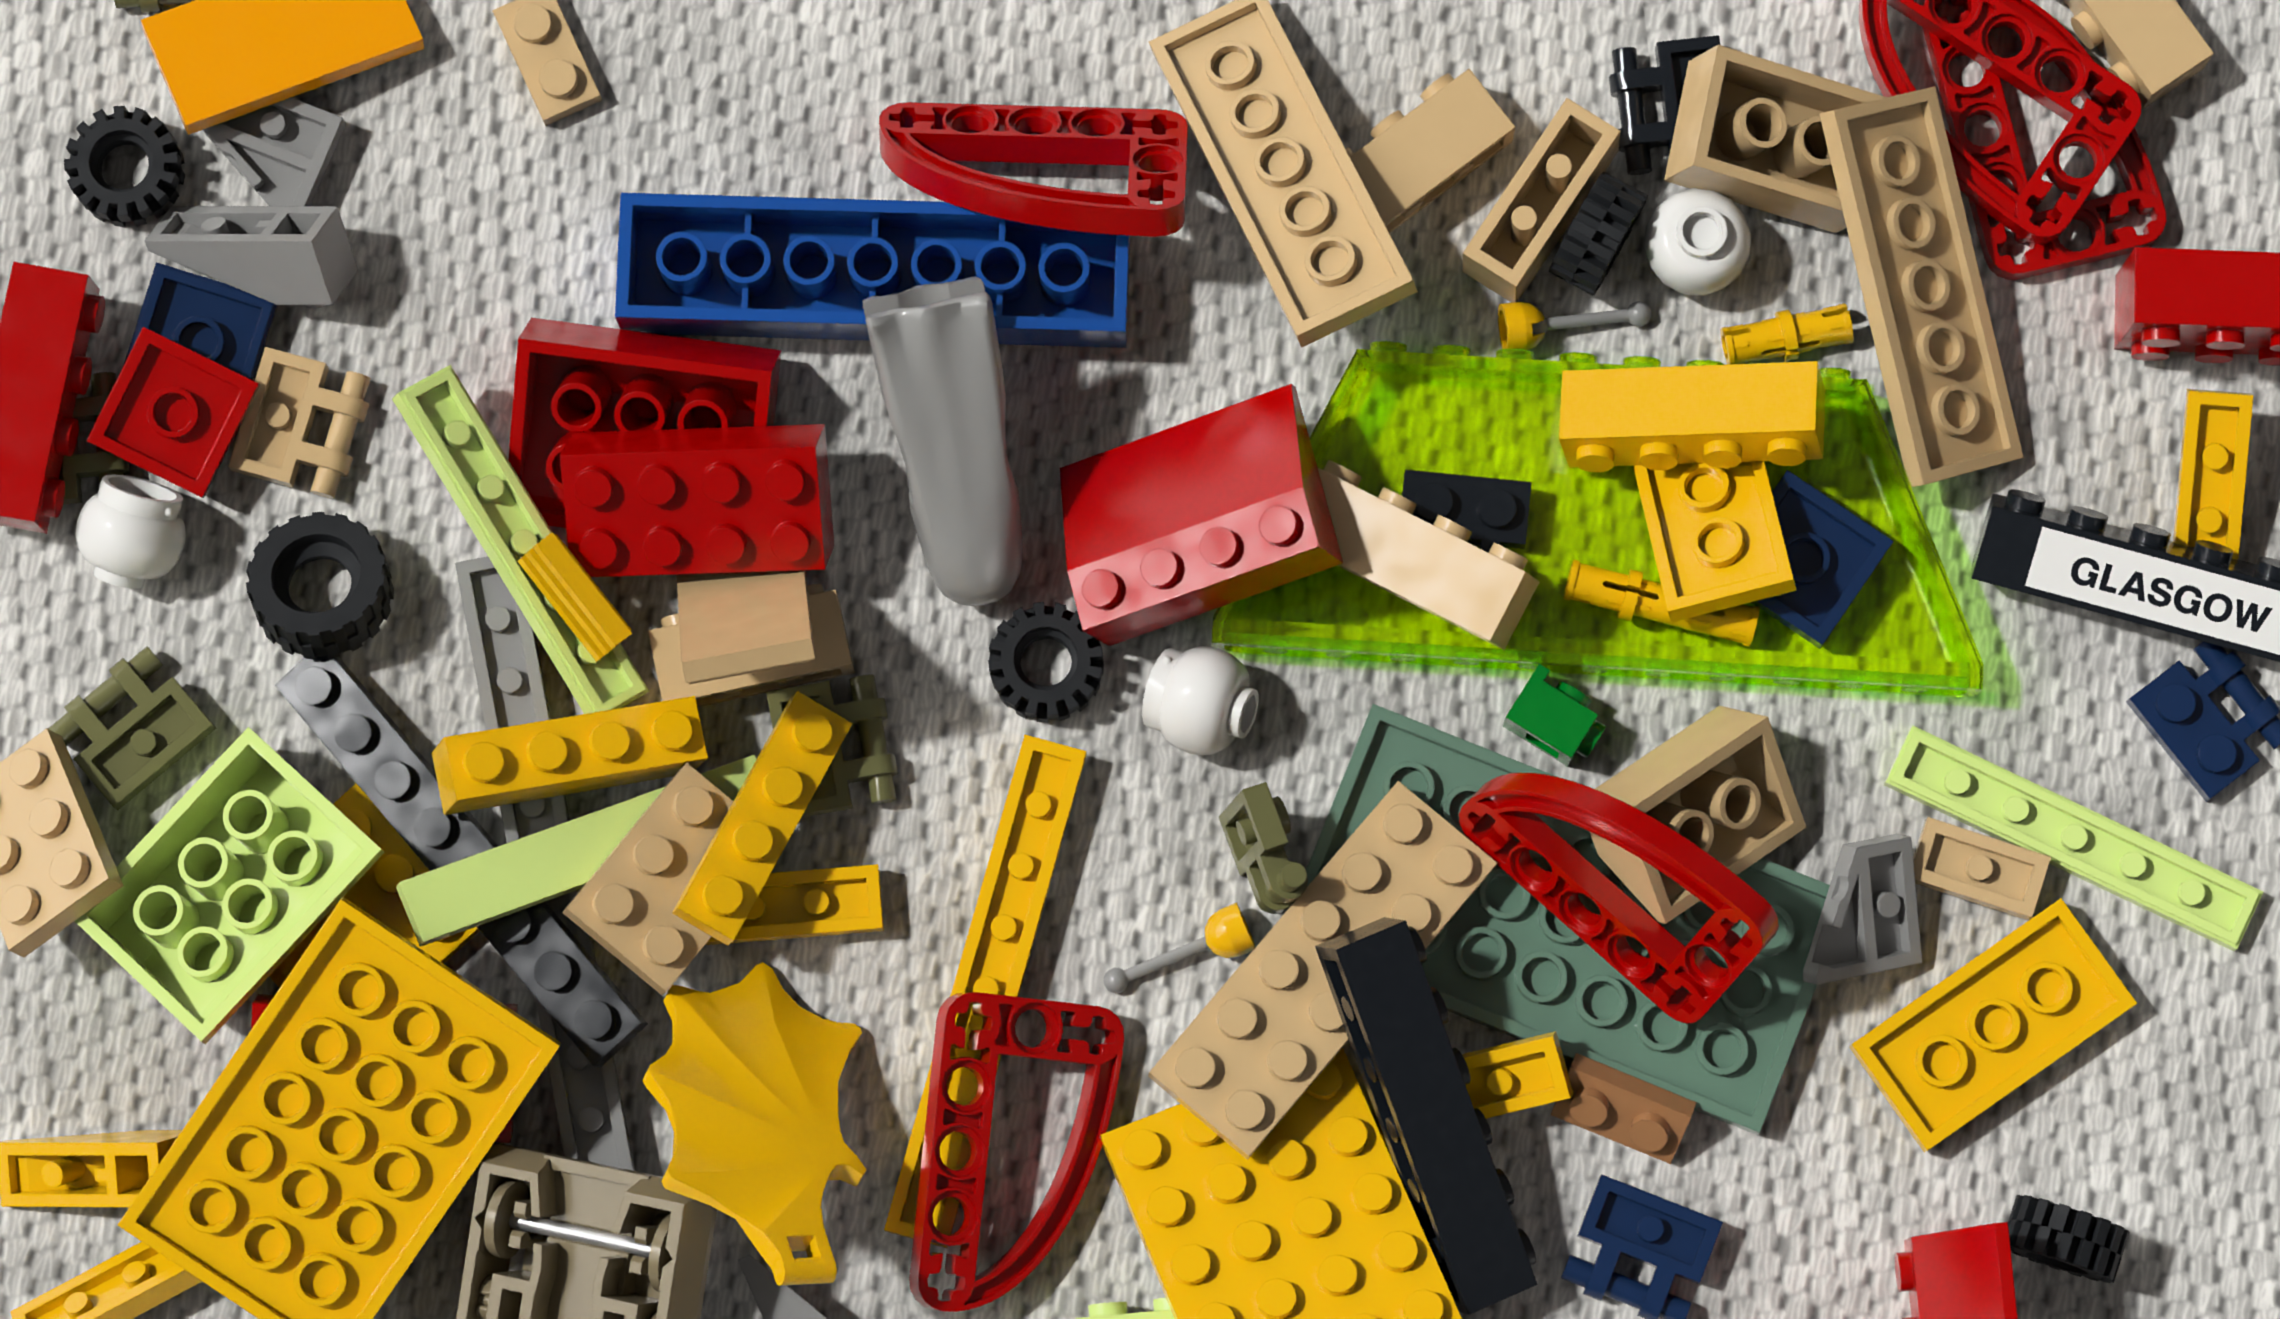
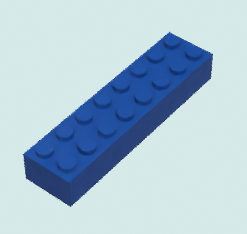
M621 193L615 319L620 329L662 335L870 341L863 309L864 299L871 296L900 293L918 285L945 283L976 276L982 279L985 292L991 297L999 344L1127 348L1130 236L1079 232L1025 224L981 214L947 202Z

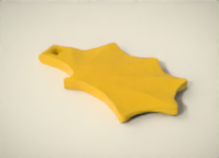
M764 962L757 964L740 983L711 993L672 985L663 1001L672 1020V1045L664 1056L650 1064L642 1080L645 1087L666 1110L674 1131L673 1156L662 1178V1185L666 1190L705 1203L736 1219L754 1247L772 1269L777 1285L833 1283L836 1279L837 1268L823 1225L821 1209L823 1191L829 1180H841L857 1187L867 1170L857 1155L844 1142L838 1117V1081L848 1055L862 1034L861 1028L853 1023H841L823 1019L800 1007L783 989L773 968ZM806 1251L808 1257L794 1258L792 1252Z

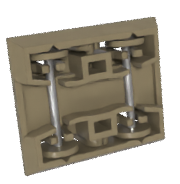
M494 1142L479 1166L456 1319H700L717 1209L666 1190L662 1185L663 1177ZM524 1181L530 1182V1190ZM525 1248L522 1270L509 1271L510 1258L520 1249Z

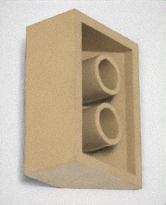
M1720 705L1595 788L1631 805L1673 829L1710 854L1736 875L1806 828L1769 718ZM1590 832L1598 856L1658 922L1667 924L1700 901L1685 888L1647 862L1609 840Z

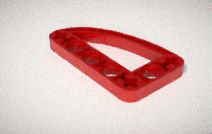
M1860 0L1859 26L1862 44L1874 79L1884 97L1916 91L1899 60L1891 38L1887 18L1888 4L2068 121V124L2020 195L2016 194L1984 168L1946 130L1960 190L1990 216L2024 240L2034 244H2047L2056 240L2068 227L2137 124L2141 115V100L2137 92L2128 83L2000 0H1966L1969 6V15L1964 21L1959 23L1943 21L1934 9L1935 0H1924L1923 5L1913 0ZM1997 27L2014 29L2022 40L2021 51L2010 58H2002L1995 55L1987 43L1988 33ZM2051 61L2066 63L2075 75L2074 86L2065 92L2049 90L2040 78L2041 68ZM2087 79L2096 84L2089 96L2102 104L2109 103L2112 98L2118 99L2123 104L2119 113L2126 119L2125 122L2115 118L2109 125L2103 123L2099 119L2102 108L2089 98H2086L2081 109L2072 104L2080 96ZM2070 146H2079L2086 149L2094 161L2093 171L2083 178H2074L2067 175L2059 164L2060 153ZM2047 175L2051 182L2043 181L2041 178ZM2054 184L2058 189L2064 191L2051 211V216L2058 222L2055 224L2052 221L2046 220L2040 227L2036 226L2030 221L2033 210L2026 204L2028 202L2036 206L2041 204ZM2066 192L2076 194L2077 198L2072 200Z
M1942 0L1934 1L1935 11L1939 9ZM1950 0L1951 4L1955 7L1964 6L1966 11L1961 13L1957 23L1964 21L1969 15L1967 1ZM2000 0L2094 61L2070 32L2031 0ZM1940 17L1943 21L1949 23L1946 17ZM1922 27L1951 136L1991 174H2000L2007 177L2012 182L2015 193L2020 195L2028 181L2000 77L1980 65L1983 71V78L1978 84L1972 87H1963L1956 84L1948 73V64L1952 59L1966 55L1951 45L1943 49L1940 42L1945 41ZM1987 35V43L1990 50L1992 51L1989 37ZM2053 61L2074 86L2075 75L2073 70L2066 63ZM2087 79L2085 87L2080 94L2082 100L2085 101L2086 98H2089L2102 108L2099 119L2103 123L2109 125L2115 118L2125 122L2126 119L2119 113L2122 103L2118 99L2112 98L2109 103L2102 104L2089 96L2096 84ZM1975 115L1990 117L1995 121L1999 129L1998 140L1989 146L1973 144L1964 133V124L1968 118ZM2135 127L2114 157L2127 191L2084 201L2073 218L2084 222L2092 233L2091 245L2085 250H2068L2060 243L2058 238L2047 244H2034L2013 232L2018 244L2028 243L2030 247L2023 255L2021 264H2014L2010 255L2000 256L1998 249L2002 248L2006 242L2007 235L2004 225L1999 223L1993 228L1990 227L1988 220L1996 219L1968 198L1984 259L1989 269L1998 277L2007 280H2020L2130 254L2135 247L2148 248L2152 246L2160 237L2166 225V210L2153 169ZM2029 202L2026 204L2033 210L2030 221L2034 225L2040 227L2046 220L2052 221L2055 224L2058 222L2051 216L2052 209L2036 213L2034 205ZM2129 206H2135L2139 215H2150L2152 221L2143 229V235H2137L2133 226H2126L2114 229L2109 236L2113 244H2105V225L2098 212H2106V224L2124 219L2129 212Z
M906 102L888 106L879 116L880 153L889 169L912 187L952 205L1025 224L1110 235L1167 236L1179 231L1185 222L1188 124L1186 119L1176 112L1162 109ZM952 161L1129 166L1128 194L1090 192L1038 185L988 174ZM1150 201H1162V204H1150Z
M1510 773L1498 776L1485 783L1460 810L1459 823L1470 841L1495 860L1499 867L1664 1013L1676 1021L1695 1023L1700 1020L1775 936L1779 928L1778 917L1774 908L1765 898L1730 869L1660 821L1621 800L1591 787L1545 774ZM1534 813L1566 821L1620 846L1674 880L1715 913L1692 940L1684 946ZM1515 836L1520 841L1517 843L1512 837ZM1529 850L1536 851L1542 855L1550 864L1552 872L1539 867L1531 858ZM1578 893L1592 899L1599 907L1601 915L1588 910L1580 902ZM1739 920L1745 922L1750 928L1742 938L1731 930ZM1626 936L1633 937L1641 942L1647 949L1650 958L1643 957L1635 952L1628 944ZM1704 947L1712 948L1718 952L1726 961L1728 968H1722L1713 963L1706 955ZM1662 966L1667 971L1664 973L1659 967Z
M980 992L956 993L947 998L941 1005L936 1019L909 1274L910 1290L915 1300L923 1307L937 1311L957 1312L981 1307L1000 1298L1022 1282L1040 1264L1061 1236L1074 1214L1093 1173L1103 1145L1100 1135L1107 1131L1114 1105L1122 1062L1124 1027L1119 1017L1111 1010L1100 1006ZM969 1003H971L973 1015L982 1017L983 1025L981 1029L971 1030L968 1050H981L980 1060L971 1057L950 1058L951 1047L965 1049L966 1031L965 1028L955 1025V1018L957 1013H966ZM1030 1009L1037 1011L1046 1023L1044 1039L1034 1047L1023 1045L1015 1031L1018 1017ZM1061 1012H1064L1066 1014L1063 1023L1061 1018ZM1092 1018H1095V1028L1105 1031L1104 1043L1094 1044L1091 1053H1089V1043L1084 1040L1061 1039L1063 1026L1074 1028L1090 1027ZM1059 1043H1061L1062 1052L1057 1051ZM998 1055L1085 1064V1076L1071 1134L1059 1168L1042 1204L1015 1244L996 1263L975 1276ZM960 1067L967 1068L974 1073L978 1082L976 1096L965 1105L956 1104L951 1100L946 1086L950 1074ZM953 1132L963 1134L971 1145L969 1161L958 1170L949 1169L940 1158L941 1143L947 1135ZM947 1197L955 1198L964 1210L962 1226L951 1235L942 1234L933 1223L935 1206L939 1201ZM930 1242L946 1246L961 1245L960 1256L946 1253L945 1272L950 1276H955L956 1283L954 1289H945L943 1291L941 1300H938V1289L928 1287L929 1274L940 1273L943 1253H929Z

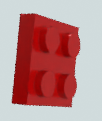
M143 327L86 441L204 498L260 384Z

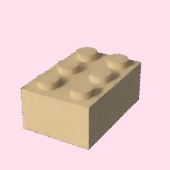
M1716 45L1688 61L1664 181L1690 189L1697 188L1715 191L1732 199L1735 203L1837 233L1845 229L1846 224L1819 114L1887 97L1725 46Z

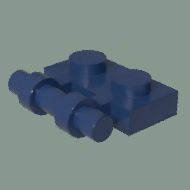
M2202 642L2193 650L2207 666L2208 671L2195 680L2179 660L2129 698L2126 703L2207 802L2260 761L2244 741L2246 738L2258 730L2273 749L2280 745V716L2278 715L2280 713V706L2271 695L2265 699L2243 672L2242 668L2246 664L2235 650L2228 653L2222 646ZM2220 685L2223 686L2245 714L2233 725L2230 724L2208 696Z
M1601 1174L1577 1234L1579 1238L1600 1245L1595 1262L1591 1263L1570 1254L1561 1279L1584 1287V1295L1599 1301L1602 1300L1603 1296H1607L1639 1309L1637 1316L1645 1319H1658V1317L1662 1319H1686L1692 1302L1668 1293L1674 1276L1676 1275L1696 1284L1701 1282L1723 1222ZM1620 1254L1655 1267L1649 1285L1614 1272Z

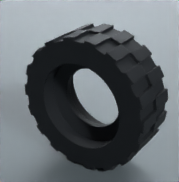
M312 512L311 516L306 517L298 515L288 519L289 522L281 527L278 525L268 532L269 536L263 542L259 541L253 550L254 558L252 562H248L246 570L249 582H246L247 593L259 625L263 627L266 637L273 644L275 642L280 644L282 650L291 655L298 653L306 659L315 660L317 657L328 656V659L340 657V654L349 650L353 652L362 647V643L369 637L373 639L380 631L379 626L383 620L388 619L391 612L390 600L394 599L392 576L381 545L375 535L371 536L367 527L359 521L354 523L348 520L347 516L338 513L335 516L325 515L324 512ZM320 559H329L342 564L351 575V588L347 597L338 606L323 612H310L301 609L292 601L289 595L290 581L301 566Z

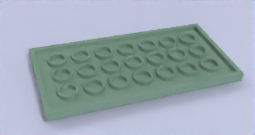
M1372 704L1307 866V887L1397 781L1401 782L1466 836L1459 823L1460 810L1485 783L1493 778L1510 773L1554 775ZM1534 813L1655 919L1598 856L1588 830L1563 820ZM1515 836L1512 837L1517 843L1520 841ZM1529 850L1531 858L1539 867L1552 872L1550 864L1542 855L1536 851ZM1763 858L1737 875L1774 908L1778 917L1779 928L1775 936L1706 1014L1695 1023L1679 1022L1664 1013L1498 865H1496L1494 870L1426 949L1427 960L1422 964L1429 986L1438 990L1445 1002L1447 1011L1519 1040L1556 1031L1564 1058L1573 1061L1575 1054L1578 1053L1695 1101L1697 1103L1694 1110L1758 1135L1817 987L1816 984L1803 981V969L1830 885ZM1578 893L1580 902L1588 910L1601 915L1599 907L1592 899ZM1700 900L1667 924L1658 923L1686 946L1715 912ZM1739 920L1731 930L1742 938L1750 928L1745 922ZM1626 936L1628 944L1635 952L1643 957L1650 958L1647 949L1641 942L1633 937ZM1704 947L1706 955L1713 963L1719 967L1728 968L1726 961L1718 952L1712 948ZM1659 967L1664 973L1667 971L1664 967Z

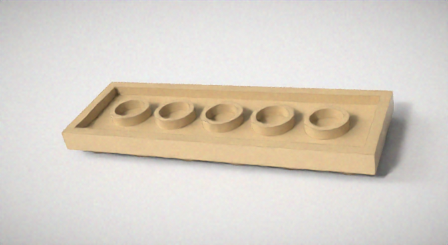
M1234 0L1149 41L1153 55L1301 348L1418 292L1406 264L1268 0Z
M1935 86L1819 114L1909 488L2024 458Z
M1397 781L1308 885L1304 893L1296 899L1150 1070L1148 1077L1248 1160L1349 1041L1315 946L1386 917L1406 920L1408 927L1412 926L1418 932L1426 950L1494 870L1497 862L1401 782Z

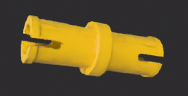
M1845 303L1791 314L1789 310L1778 311L1775 313V318L1745 325L1722 327L1720 329L1721 342L1727 364H1747L1753 361L1783 357L1786 362L1798 359L1799 353L1829 346L1847 345L1854 342L1852 321Z

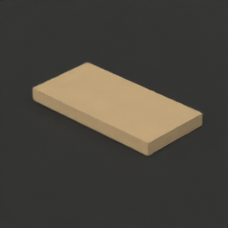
M806 570L676 574L681 664L685 683L690 685L813 662V659H816Z

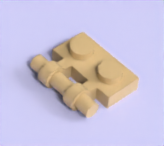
M265 347L255 378V382L259 383L260 386L242 420L228 467L236 473L292 488L300 464L314 467L317 471L310 492L318 496L334 499L340 478L348 477L353 457L348 455L357 423H364L369 403L364 401L371 378L357 372L347 371L340 393L324 389L329 371L326 363ZM317 410L333 415L324 447L307 442Z

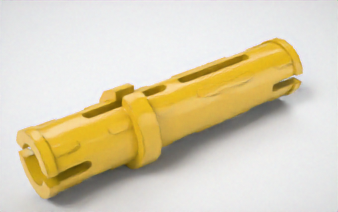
M1573 560L1563 596L1564 600H1574L1617 611L1618 618L1631 621L1633 616L1685 630L1735 641L1748 647L1752 643L1760 611L1758 606L1753 605L1751 607L1742 604L1671 623L1661 583L1642 579L1643 572L1630 569L1628 575L1583 564L1578 560Z

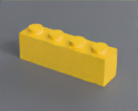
M1818 361L1562 371L1559 441L1569 468L1578 467L1588 472H1605L1614 466L1638 465L1651 470H1668L1674 468L1677 464L1706 463L1716 468H1732L1741 462L1770 461L1780 466H1795L1803 463L1805 460L1823 459L1826 391Z
M695 696L444 737L431 753L444 815L673 777L684 764L688 763L696 770L708 759Z

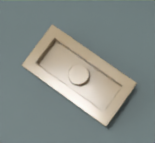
M514 0L492 10L545 126L602 101L598 88L557 0Z
M1927 817L1913 856L1915 884L2030 920L2033 917L2051 857Z

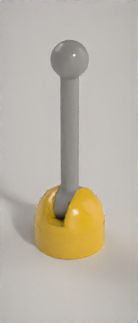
M1638 301L1632 303L1628 309L1545 318L1540 309L1531 303H1502L1498 307L1500 343L1504 354L1525 352L1537 347L1543 340L1547 330L1630 322L1634 326L1641 327L1650 321L1652 312L1646 303Z
M1233 903L1215 912L1207 921L1204 937L1126 970L1121 968L1108 970L1104 976L1106 989L1112 993H1121L1126 990L1129 982L1207 949L1223 958L1240 957L1252 952L1256 946L1238 903Z

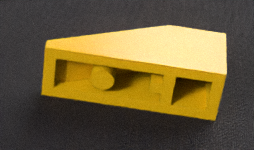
M140 1130L0 1141L1 1206L130 1207L182 1130Z

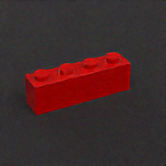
M13 262L0 321V526L47 534L50 517L58 518L61 513L65 498L64 480H59L64 455L72 456L78 439V419L72 418L77 394H86L92 373V359L86 357L90 334L99 333L105 314V297L99 295V287L87 274Z

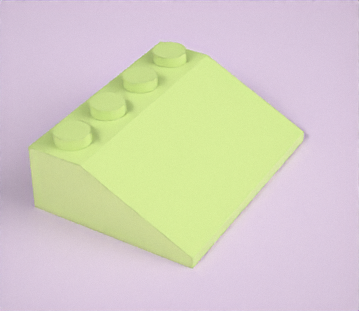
M248 727L116 867L124 886L74 922L202 1043L206 1044L385 852Z

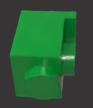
M1539 663L1505 717L1503 727L1568 767L1576 752L1586 759L1589 757L1607 726L1596 720L1598 714L1588 709L1592 701L1584 693L1564 682H1559L1556 688L1546 683L1545 681L1550 670Z

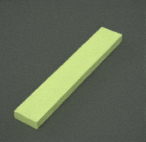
M451 365L397 393L392 398L393 402L583 713L588 714L624 708L648 693V687L621 643L596 662L517 562L538 542L552 533V530Z
M1915 726L1910 728L1884 783V786L1998 840L2050 856L2049 864L2232 951L2238 949L2263 894V891Z
M754 754L701 773V775L734 801L757 759ZM665 787L399 882L396 889L419 946L430 944L583 888Z

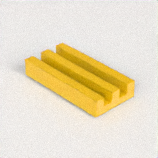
M550 533L517 561L596 662L632 634L630 626L557 534Z

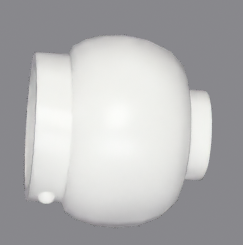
M1691 188L1674 193L1655 209L1646 225L1644 250L1650 269L1664 285L1681 294L1704 296L1723 290L1740 276L1750 257L1751 232L1745 214L1732 199L1715 191Z
M105 475L101 480L98 494L92 496L83 506L77 520L75 532L79 551L87 562L95 566L93 575L106 583L131 589L142 588L145 579H158L166 575L179 561L184 549L185 525L179 515L183 503L181 494L149 480L126 475Z
M1198 646L1185 652L1168 648L1158 657L1146 685L1142 706L1143 724L1147 728L1161 731L1164 738L1179 750L1202 756L1215 754L1229 747L1235 737L1243 739L1247 736L1256 717L1259 694L1256 689L1250 688L1248 671L1232 654L1209 646Z

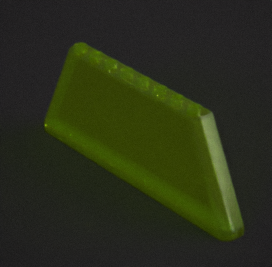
M1376 341L1369 344V350H1356L1309 437L1317 467L1323 470L1327 461L1331 460L1362 477L1358 488L1376 497L1379 496L1383 487L1402 496L1405 470L1532 482L1525 549L1505 548L1528 560L1523 570L1537 579L1539 584L1505 650L1338 566L1219 607L1213 616L1211 647L1219 648L1230 654L1534 672L1540 663L1550 670L1549 673L1956 698L1976 696L1983 689V661L1867 379H1852L1851 371L1842 368H1820L1826 391L1823 459L1805 460L1803 463L1795 466H1780L1770 461H1765L1772 491L1788 470L1893 540L1886 554L1820 649L1761 609L1752 643L1748 647L1735 641L1685 630L1633 616L1631 621L1619 619L1617 611L1563 599L1573 560L1626 575L1632 569L1643 572L1642 579L1657 583L1661 582L1633 466H1614L1605 472H1588L1578 467L1569 468L1559 441L1562 371L1661 367V360L1646 356H1631L1623 358V365L1597 363V356L1579 352L1560 354L1559 361L1534 360V353L1523 349H1500L1496 351V357L1470 356V348L1458 345H1438L1433 347V353L1407 352L1406 344L1393 341ZM1711 360L1688 361L1686 366L1724 364ZM1472 544V545H1474V546L1480 548V545H1479V544ZM1750 602L1744 605L1753 607L1754 604Z

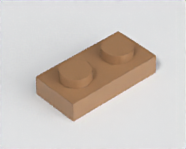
M1576 1053L1568 1070L1573 1095L1569 1099L1555 1102L1550 1115L1671 1164L1692 1118L1697 1102Z

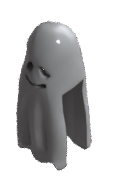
M974 276L945 283L918 285L900 293L866 298L863 300V309L881 394L905 462L909 485L910 512L930 575L942 594L955 603L968 606H982L998 602L1011 592L1016 580L1020 576L1023 548L1019 490L1007 458L1005 431L1006 392L991 297L985 292L982 279Z

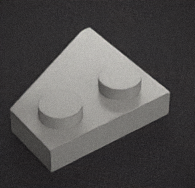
M288 98L203 129V131L269 206H311L346 126V122L343 117L294 98Z
M1893 834L1842 845L1803 969V981L1816 985L1922 963L1911 836Z

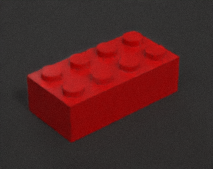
M2135 247L2115 275L2114 349L2131 350V358L2142 361L2165 360L2170 358V352H2195V360L2202 363H2226L2233 360V354L2258 355V362L2260 364L2280 366V253Z
M825 424L572 433L560 454L568 549L590 577L826 569L834 548V533Z

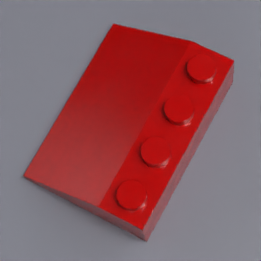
M531 317L518 338L508 460L548 526L566 528L560 454L572 433L774 426L782 350Z
M1293 384L1283 386L1060 468L1067 572L1082 631L1108 646L1343 564L1297 390Z
M2008 1222L1913 1236L1904 1240L1905 1252L1895 1253V1274L1899 1292L1909 1291L1911 1317L1902 1319H2018Z

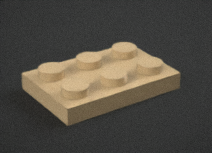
M48 728L0 762V930L8 950L22 957L29 955L124 886L63 737Z
M688 763L680 768L562 912L661 995L670 989L712 937L672 914L733 803V800Z

